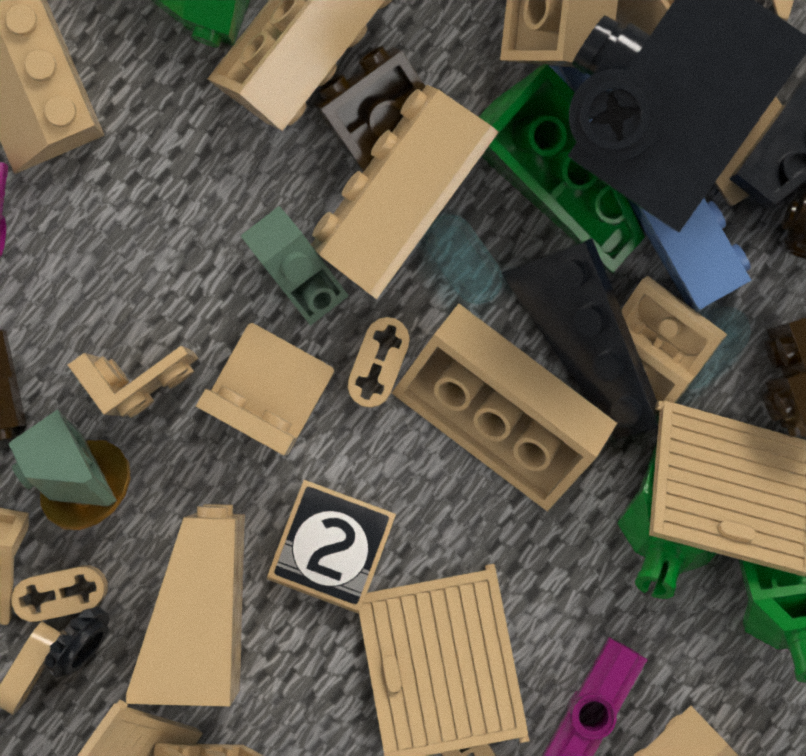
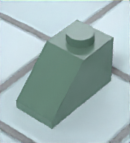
M58 409L8 443L17 461L12 465V469L19 481L28 490L35 486L49 500L100 506H110L117 501L84 436Z

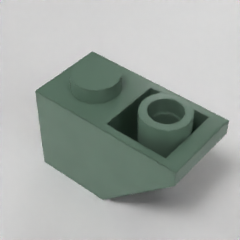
M280 206L241 235L248 247L310 326L349 296L302 232Z

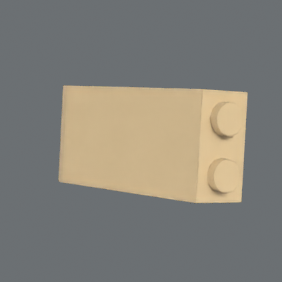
M203 504V506L197 507V513L183 518L126 693V704L230 707L240 691L245 514H233V505Z

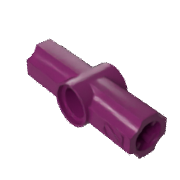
M608 637L581 687L569 699L567 711L542 756H594L603 738L608 736L614 729L617 721L616 715L648 659L619 641ZM593 701L603 704L604 713L598 722L585 724L579 720V712L584 704Z

